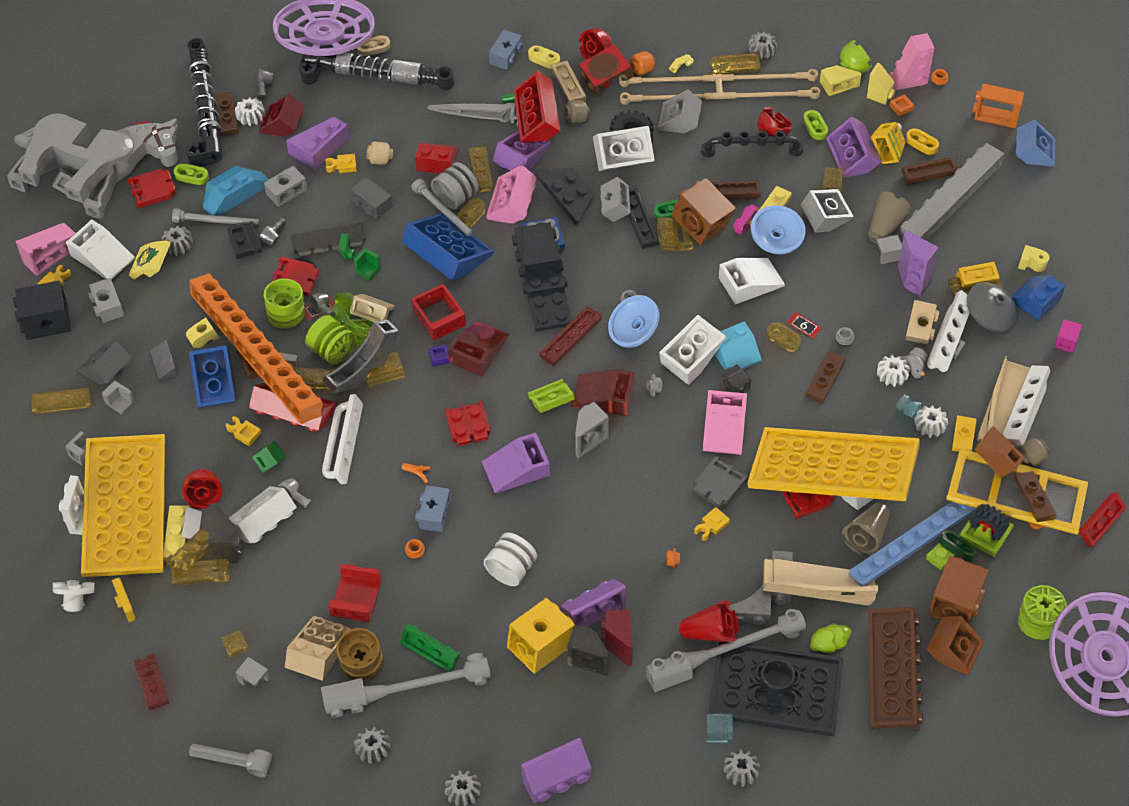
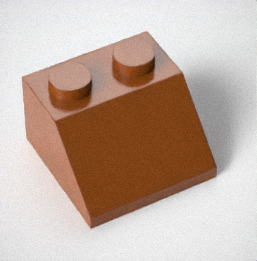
M947 616L941 618L926 650L938 663L967 675L984 641L962 616Z

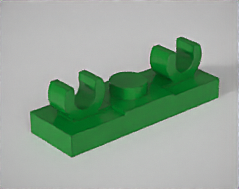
M407 624L404 627L400 640L401 644L448 672L454 670L460 655L459 651L455 652L451 649V646H445L440 641L426 634V631L418 630L417 626Z

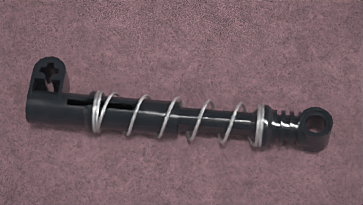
M193 38L187 43L191 60L189 70L191 79L196 81V85H198V92L194 90L196 85L192 87V90L199 93V96L195 97L194 102L198 107L196 114L200 120L198 122V130L202 140L187 145L185 153L190 165L201 167L221 161L223 155L220 142L221 126L218 123L219 114L216 111L217 102L214 99L216 94L212 87L214 83L211 76L212 67L208 61V52L201 38ZM209 76H210V78L212 79V84H211V85L208 84V79H207V78H208ZM211 88L214 91L213 96L209 92Z

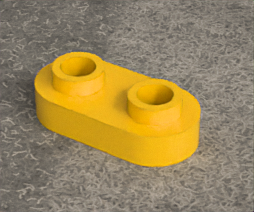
M910 129L907 132L906 142L910 146L927 155H933L938 151L939 142L936 138L919 129Z

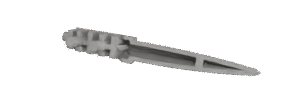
M515 103L503 105L441 104L427 107L433 111L458 116L500 120V122L511 120V123H514L515 119L517 120Z

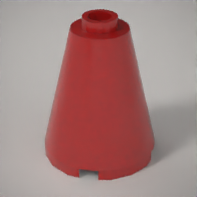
M720 601L684 618L679 625V632L687 640L735 641L737 638H734V635L739 632L736 611H731L729 606L732 604L729 601Z

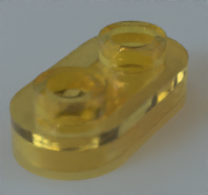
M480 198L471 199L457 214V217L469 228L472 227L485 213V202Z
M773 322L768 326L767 337L787 351H796L800 348L801 337L799 334L779 322Z

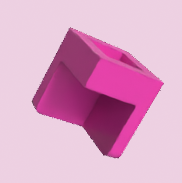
M1063 320L1055 348L1073 353L1082 325Z

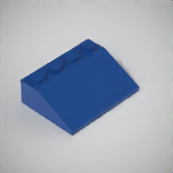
M443 213L407 223L402 242L409 249L415 251L422 259L428 261L435 269L441 271L452 281L465 277L494 253L493 249L473 234L467 236Z

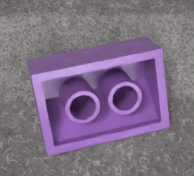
M850 117L826 137L841 175L844 178L869 173L881 163L865 124L854 117Z
M908 231L904 233L898 269L904 288L921 296L932 281L939 247Z
M612 579L608 582H602L591 591L583 592L573 600L565 601L560 606V610L565 616H569L575 624L573 634L604 619L605 611L625 608L626 587L619 581Z
M580 738L521 764L522 782L533 803L538 801L544 802L551 795L558 792H566L571 786L577 783L583 784L591 777V766Z

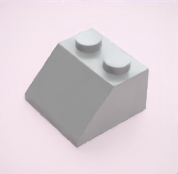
M688 89L665 101L662 105L658 129L660 131L683 134L694 130L698 125L702 101Z
M839 189L809 191L800 204L815 233L830 232L854 217Z
M595 402L583 406L578 412L575 433L577 458L608 439L609 417Z

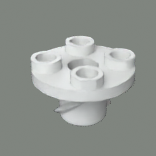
M68 580L67 584L55 582L53 583V593L64 594L62 606L65 611L78 612L85 606L83 594L94 593L95 583L83 582L79 584L78 580Z

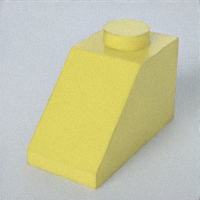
M877 63L870 74L867 98L886 105L888 100H892L895 94L893 89L894 80L883 66Z
M838 65L821 70L820 83L828 96L860 86L861 73Z

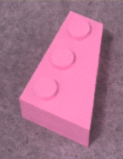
M61 223L15 242L24 265L38 276L70 254L66 242L76 233L65 223Z

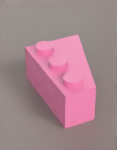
M928 33L911 36L902 51L903 56L895 63V70L889 74L894 80L895 91L928 84L935 49Z

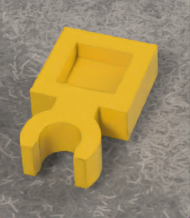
M355 154L337 155L338 159H325L326 165H330L326 166V172L328 173L339 170V173L357 171Z
M59 265L55 273L49 272L38 284L60 280L63 287L65 285L64 280L71 276V271L67 269L63 272V265Z
M235 416L232 417L235 425L226 424L227 431L234 433L236 439L249 447L262 434L260 428L248 421L241 424L240 420Z
M715 507L702 518L703 524L697 525L694 533L705 532L702 535V540L705 541L709 538L710 532H713L715 535L718 534L730 523V519Z

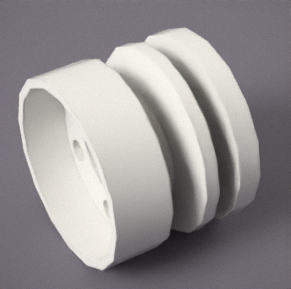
M504 533L495 544V548L484 559V566L498 581L509 586H517L526 575V570H529L537 560V553L531 544L522 537L513 533Z

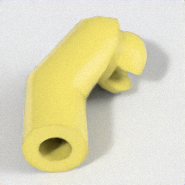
M688 54L676 58L669 67V70L672 73H676L682 64L685 63L686 66H690L694 59Z

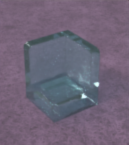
M707 714L706 741L732 743L733 714Z

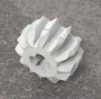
M249 97L248 100L242 99V102H237L235 114L238 122H241L243 126L246 124L251 126V124L257 125L258 121H263L265 110L261 101H258L257 98L252 100Z
M893 355L890 358L885 356L878 363L877 376L880 377V382L886 381V386L892 384L894 387L897 384L902 386L904 381L908 379L910 368L906 360H901L900 356L894 358Z
M933 405L930 408L924 406L922 410L919 409L914 420L916 431H921L922 436L928 434L929 438L932 435L938 438L940 433L945 432L948 425L946 412H941V407L935 409Z

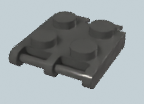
M715 456L694 481L695 487L693 492L703 498H706L709 494L708 501L721 507L722 504L727 505L748 480L749 476L741 474L734 469V466H728L720 461L719 457Z

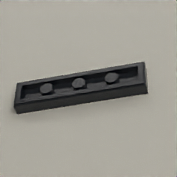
M629 189L630 214H628V217L641 248L646 249L659 245L660 241L638 189Z

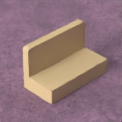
M360 294L354 296L350 314L377 322L387 320L389 311L393 310L395 305Z

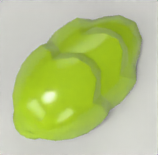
M835 623L819 628L811 637V650L814 652L833 653L846 647L847 641L852 634L851 628L847 625H837Z

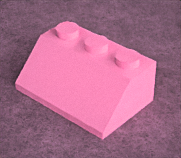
M520 165L499 176L486 218L512 224L523 220L527 216V209L535 188L537 178L523 165Z

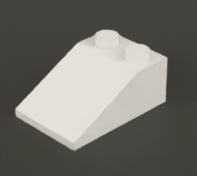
M649 126L600 133L593 136L599 171L655 161Z
M697 315L659 352L660 362L689 385L704 370L726 339V336Z

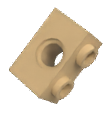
M914 300L905 340L928 345L929 340H933L935 329H932V324L937 322L939 311H936V304ZM924 319L928 322V325L920 326L918 321Z

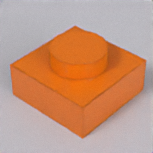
M905 94L890 101L889 106L899 117L914 110V104Z

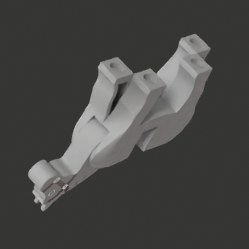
M50 114L42 118L35 127L14 137V141L18 146L26 148V153L7 175L11 188L26 193L29 189V184L36 187L39 185L41 175L57 167L63 168L74 175L64 185L67 198L83 203L87 215L102 220L105 217L104 210L111 198L114 186L130 174L136 164L146 154L160 158L162 165L166 167L177 163L178 156L174 146L178 139L176 131L178 129L177 119L175 118L165 123L133 125L118 131L101 129L92 141L86 123L64 114Z

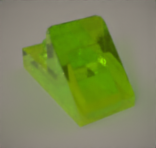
M346 291L334 293L335 303L331 308L336 313L334 318L343 326L351 315L350 309L355 294Z
M366 319L347 320L344 326L355 334V344L360 347L369 334L373 323Z

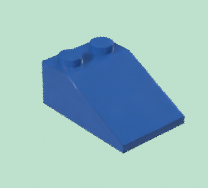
M225 345L190 351L197 407L201 408L236 402L230 348Z

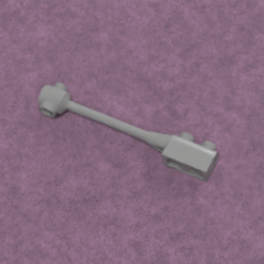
M789 609L785 615L778 617L776 625L738 638L735 641L709 650L687 653L675 651L671 657L664 660L657 658L652 661V664L645 667L646 677L654 692L693 678L692 670L711 657L778 632L791 639L797 638L801 631L806 629L804 617L799 610Z
M475 653L467 657L463 669L388 686H364L363 680L360 678L321 687L326 714H331L332 718H337L344 715V710L351 709L352 713H359L364 711V706L387 696V694L462 677H465L469 682L474 681L476 686L487 683V678H490L487 658L483 656V653Z

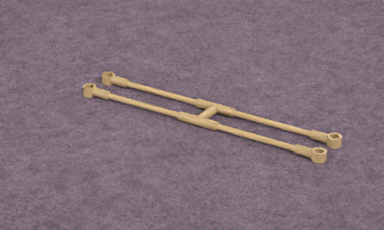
M810 69L808 72H796L795 74L632 77L627 80L625 75L619 77V84L622 87H626L629 84H641L642 82L715 81L716 92L694 94L699 99L704 98L705 100L772 96L810 97L812 99L820 97V89L818 87L795 92H723L722 81L738 79L795 78L816 81L818 71L815 69ZM624 92L620 95V102L623 105H627L630 102H642L643 100H668L676 95L643 96L630 95Z

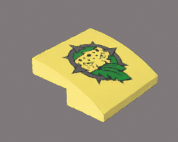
M156 241L140 247L128 276L135 280L142 274L151 277L159 272L170 242Z

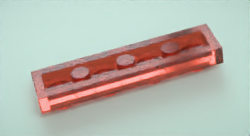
M587 305L539 352V356L552 366H555L602 319V315Z

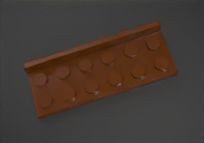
M914 607L868 609L871 729L914 727L915 731H920V724H923V712L919 711V704H923L922 691L918 689V684H922V674L918 672V665H921V653L917 652V646L921 645L920 633H917V626H920V615L916 614Z

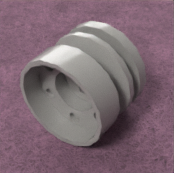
M459 162L453 163L445 170V173H440L431 181V187L435 196L450 210H456L465 200L470 199L472 195L479 191V185L473 173Z

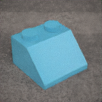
M745 321L720 331L726 336V339L714 355L728 376L762 361L754 335Z

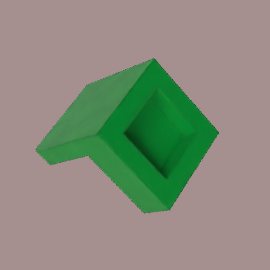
M364 248L354 259L356 274L371 281L381 270L379 255Z
M274 440L260 449L252 458L260 470L265 472L285 457V454Z

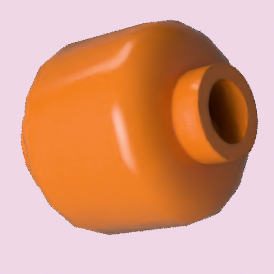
M647 51L631 56L629 64L632 72L642 76L653 71L655 66L654 56Z

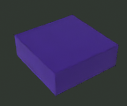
M447 344L428 348L432 367L451 363Z

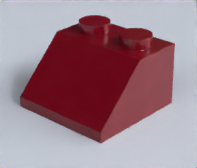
M288 93L268 106L258 132L286 137L289 134L295 133L298 129V121L303 116L302 111L305 105Z
M630 610L605 611V619H601V639L606 641L607 650L627 666H632L633 644Z

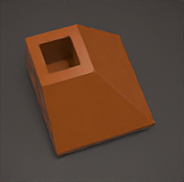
M994 426L989 429L974 449L1001 478L1017 469L1025 458Z

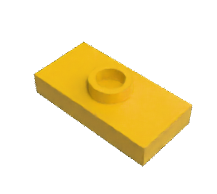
M957 415L951 451L959 452L960 449L972 451L976 426L975 418Z
M119 578L112 580L118 595L114 597L118 608L123 607L128 622L135 620V614Z

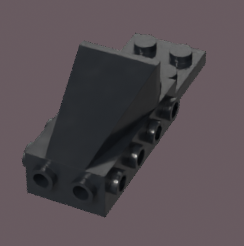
M539 222L536 225L530 226L521 225L518 228H514V235H512L513 246L517 248V251H515L516 262H520V267H518L519 276L524 280V283H522L523 294H527L535 332L572 325L565 293V287H568L566 276L562 275V271H564L563 261L560 255L559 244L555 245L557 235L555 228L552 229L551 222Z

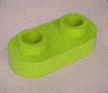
M815 110L806 111L803 123L811 137L816 140L825 139L828 135V127L821 114Z
M179 164L174 168V175L178 181L203 185L209 180L208 171L203 167Z

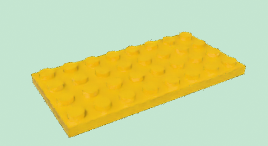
M765 427L749 476L748 488L906 501L920 441L919 438Z
M165 434L86 438L81 559L82 577L164 572Z

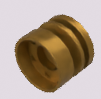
M355 628L345 632L340 637L336 651L344 674L351 680L362 678L363 682L376 677L382 670L384 663L382 650L376 635L368 629Z

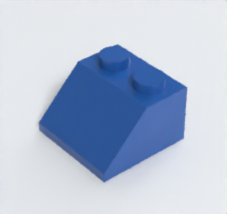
M1050 275L1032 276L1011 297L1019 308L1040 320L1062 298L1065 285Z

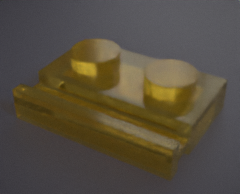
M397 351L389 354L383 367L370 369L366 378L368 387L405 377Z

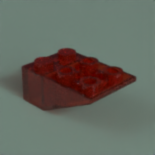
M475 321L456 337L448 349L449 363L483 377L509 334Z
M613 369L579 374L574 391L575 400H572L571 407L582 408L595 402L605 413L628 416L635 386V372Z

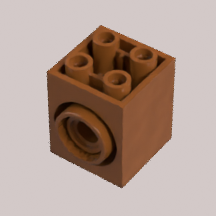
M705 178L701 182H695L689 190L685 189L679 194V200L673 206L674 210L671 216L702 245L726 228L736 208Z
M949 556L934 592L928 615L940 620L942 617L962 616L969 624L972 616H977L986 592L983 587L989 570L984 569L980 565L965 562L961 558Z

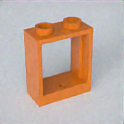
M982 84L981 90H977L975 100L978 102L974 103L972 111L975 112L974 120L1016 128L1024 92ZM987 99L1014 105L1013 111L982 105L983 100Z

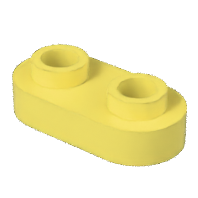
M532 46L528 51L530 61L551 69V65L560 63L558 53L542 46Z

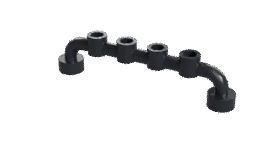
M726 131L722 133V137H713L704 143L701 147V154L704 157L714 156L715 144H722L727 147L731 144L747 146L749 143H757L759 146H765L767 143H775L781 146L784 143H790L789 153L793 156H800L803 153L804 145L794 136H785L786 134L783 131H777L775 136H768L765 131L758 132L757 136H750L749 132L743 131L739 136L732 137V133Z

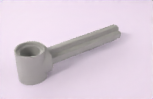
M192 744L189 749V755L192 757L247 767V771L257 777H266L272 759L271 753L259 749L254 750L250 754Z

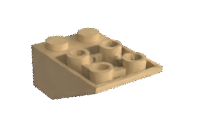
M313 616L287 647L285 668L323 681L337 659L336 647L338 640L351 628Z

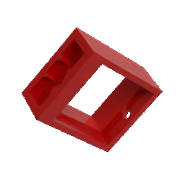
M444 284L433 287L431 290L418 294L411 299L413 312L433 341L466 326L465 313ZM443 300L452 314L430 323L422 310Z

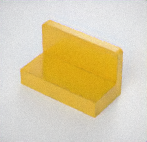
M995 262L962 267L958 269L955 275L956 281L960 280L963 288L974 286L980 282H996L1000 278Z

